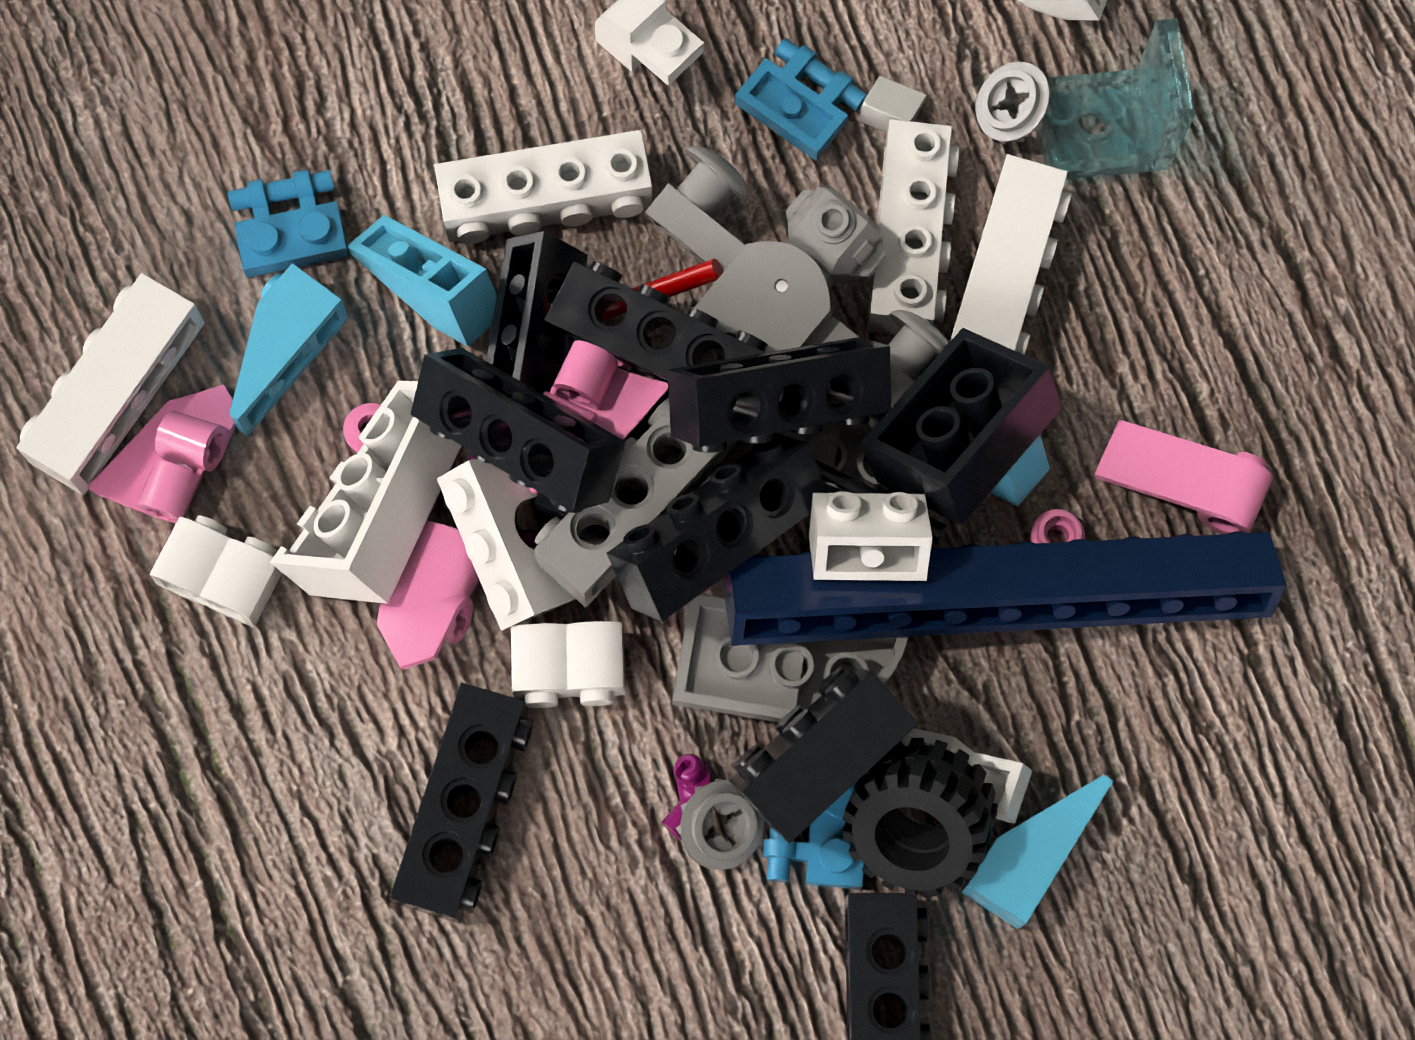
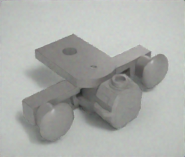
M700 146L686 148L685 152L697 165L677 189L668 183L645 213L656 226L689 251L699 264L714 258L719 261L723 273L694 308L716 318L719 321L716 329L730 336H736L738 330H742L768 344L765 350L766 353L859 337L832 315V301L829 289L836 283L851 282L854 279H869L884 261L886 256L883 247V237L876 223L834 188L821 186L816 190H802L786 210L788 244L776 241H760L745 245L714 220L715 216L733 195L742 201H747L748 189L744 179L734 166L716 152ZM895 310L889 313L891 319L901 328L888 344L890 346L891 408L948 345L946 338L935 326L921 316L905 310ZM676 330L660 349H665L673 343ZM716 348L706 350L701 355L699 364L718 361Z

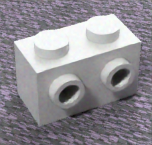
M844 491L813 493L809 541L814 580L927 581L932 532L925 494H908L904 492L877 494Z

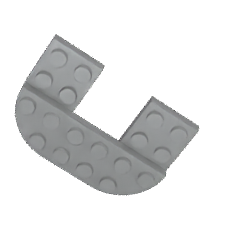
M780 395L779 403L782 400L783 395ZM870 417L868 423L861 425H843L837 422L823 424V431L813 434H796L790 432V430L777 433L808 442L816 460L884 494L895 492L877 483L861 444L863 439L878 424L879 421ZM742 439L736 440L735 450L718 468L736 462L752 450L754 443L744 442ZM698 595L689 602L672 705L779 722L795 707L800 705L803 710H806L821 696L816 690L825 678L840 667L845 671L852 667L872 671L886 687L900 663L908 637L731 646L725 598Z

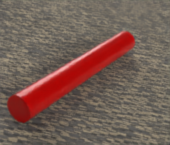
M714 258L645 283V285L672 297L716 281L723 271L719 261ZM640 286L634 287L632 289L638 291ZM615 302L609 305L603 314V321L627 313L626 303Z

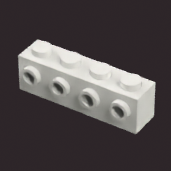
M889 119L884 148L877 226L880 228L883 237L886 258L872 274L866 332L896 335L901 328L889 316V313L895 310H905L917 314L932 325L934 321L943 322L946 290H937L938 273H947L951 242L941 241L943 224H952L955 194L946 193L947 177H956L959 159V146L950 145L952 126Z
M641 130L434 164L443 221L449 242L459 241L464 244H474L486 240L489 235L511 232L514 235H527L538 231L542 226L560 223L570 227L580 226L590 222L592 218L607 215L628 218L640 214L652 204V184Z
M1006 155L950 341L962 328H965L1016 352L1025 354L1030 333L1021 331L1026 314L1035 317L1043 294L1044 286L1035 284L1039 267L1049 270L1056 250L1058 239L1049 237L1053 221L1063 223L1072 193L1063 191L1068 171L1013 155Z
M143 273L139 275L133 285H127L119 293L114 303V312L102 328H96L88 336L83 346V355L71 371L64 372L58 378L52 389V398L40 415H34L25 424L20 434V443L16 447L31 465L83 496L89 489V483L102 471L205 324L194 303Z

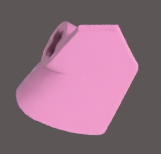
M579 340L574 341L550 392L545 391L543 394L625 440L668 391V383L618 368L617 359L605 349ZM529 488L532 495L540 493L533 488Z
M225 385L167 401L125 448L89 483V490L98 496L176 524L179 517L185 518L205 470L210 472L219 465L236 427L229 415L233 398Z
M426 521L389 603H380L376 624L402 670L435 660L444 641L454 645L459 643L470 625L473 614V602L470 596L474 594L480 580L472 561L467 555L459 530L456 528Z

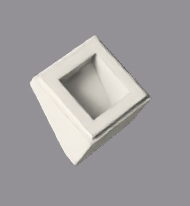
M879 76L862 104L859 121L884 132L888 130L889 119L915 122L926 94Z

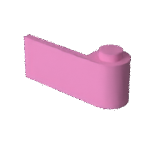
M1120 419L1095 472L1096 479L1196 510L1200 521L1208 528L1220 534L1236 531L1251 532L1273 480L1271 472L1266 469L1267 463L1254 454L1238 452L1234 455Z

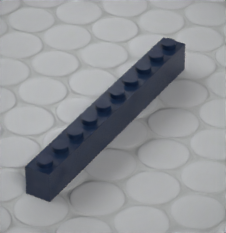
M1236 531L1221 535L1194 536L1192 534H1181L1175 537L1159 538L1131 536L1117 540L1088 541L1085 539H1075L1069 542L1055 543L1020 542L1014 545L993 546L969 544L962 547L931 548L927 581L814 580L811 552L786 556L764 557L753 555L726 575L724 597L731 646L1268 618L1273 617L1287 584L1270 532L1246 533Z

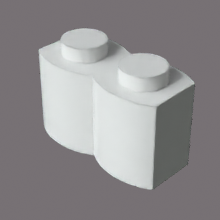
M198 515L195 521L179 517L150 573L152 579L157 585L181 597L205 605L231 619L255 627L282 574L280 570L270 563L277 552L276 549L253 537H247L244 543L225 536L227 532L225 526L202 515Z
M622 622L538 623L511 626L512 693L517 699H525L527 707L558 706V698L580 697V704L585 706H605L614 703L613 696L625 695L624 630Z

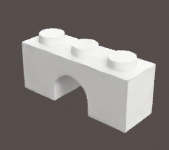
M471 459L438 477L437 481L501 631L575 600L576 598L537 565L534 550L528 547L517 533L514 519L517 507L533 499L537 494L532 495L528 487L514 483L509 478L510 474L495 465Z

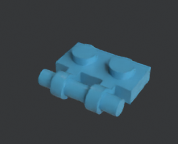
M784 38L776 48L775 56L787 64L781 69L765 58L737 91L734 104L817 161L847 124L848 115L837 108L836 105L843 102L858 112L868 94L854 85L855 79L842 70L836 73L817 60L818 53L806 45L800 48L789 39ZM806 76L824 90L817 94L799 80Z
M309 169L295 171L292 178L264 183L263 179L247 182V187L228 191V199L232 211L247 208L253 209L254 219L234 223L242 268L247 278L287 270L292 263L297 267L349 256L337 201L317 205L315 194L335 190L331 170L311 174ZM299 198L301 209L271 214V203Z
M856 783L809 825L808 843L792 841L789 844L770 827V839H765L763 846V858L768 859L767 881L789 882L790 861L807 863L805 885L862 889V868L864 862L862 860H853L848 852L851 842L844 841L842 831L846 822L843 820L844 811Z

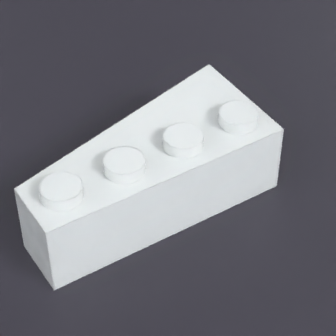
M397 381L359 435V439L364 445L356 455L350 457L345 462L341 461L329 479L335 483V486L318 510L309 506L297 523L303 531L290 550L281 546L270 561L273 566L307 594L329 598L389 603L434 503L441 492L437 478L450 471L461 448V445L453 440L436 436L430 431V426L410 415L418 381Z

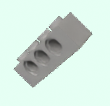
M669 398L663 401L653 412L648 421L651 427L638 440H635L633 437L626 440L609 502L583 509V511L578 513L569 512L562 520L554 517L540 530L535 538V543L538 544L534 549L537 565L585 607L616 576L606 553L623 542L624 536L630 530L648 524L664 513L671 501L682 495L690 494L699 488L735 450L736 441L727 442V449L711 453L697 452L693 450L692 444L672 437L670 431ZM674 446L679 448L685 456L678 463L664 464L656 459L655 454L663 447ZM629 485L639 486L647 492L646 498L634 505L623 503L618 499L617 494L622 488ZM590 525L603 526L610 533L608 538L598 545H588L582 542L579 535L584 528Z

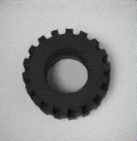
M911 738L909 745L905 746L900 741L857 781L845 808L843 820L846 822L842 831L844 841L851 842L848 852L854 861L862 860L864 862L862 871L870 878L875 875L883 879L881 885L892 891L895 885L905 888V894L917 896L919 890H925L929 897L941 895L944 886L952 892L962 887L964 878L971 880L977 873L979 864L983 861L997 816L998 804L993 803L996 792L993 783H984L987 773L980 764L971 766L968 763L969 754L961 749L956 753L947 750L948 743L936 740L933 746L926 745L924 738ZM909 807L923 810L934 816L942 826H926L916 823L907 818L899 808Z

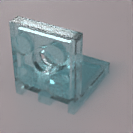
M1178 18L1156 20L1137 69L1046 78L1054 92L1050 95L1049 99L1053 112L1045 113L1040 122L1042 131H1039L1044 165L1068 171L1066 179L1169 170L1195 117ZM1084 116H1095L1103 122L1105 131L1097 135L1088 134L1080 128L1078 120Z

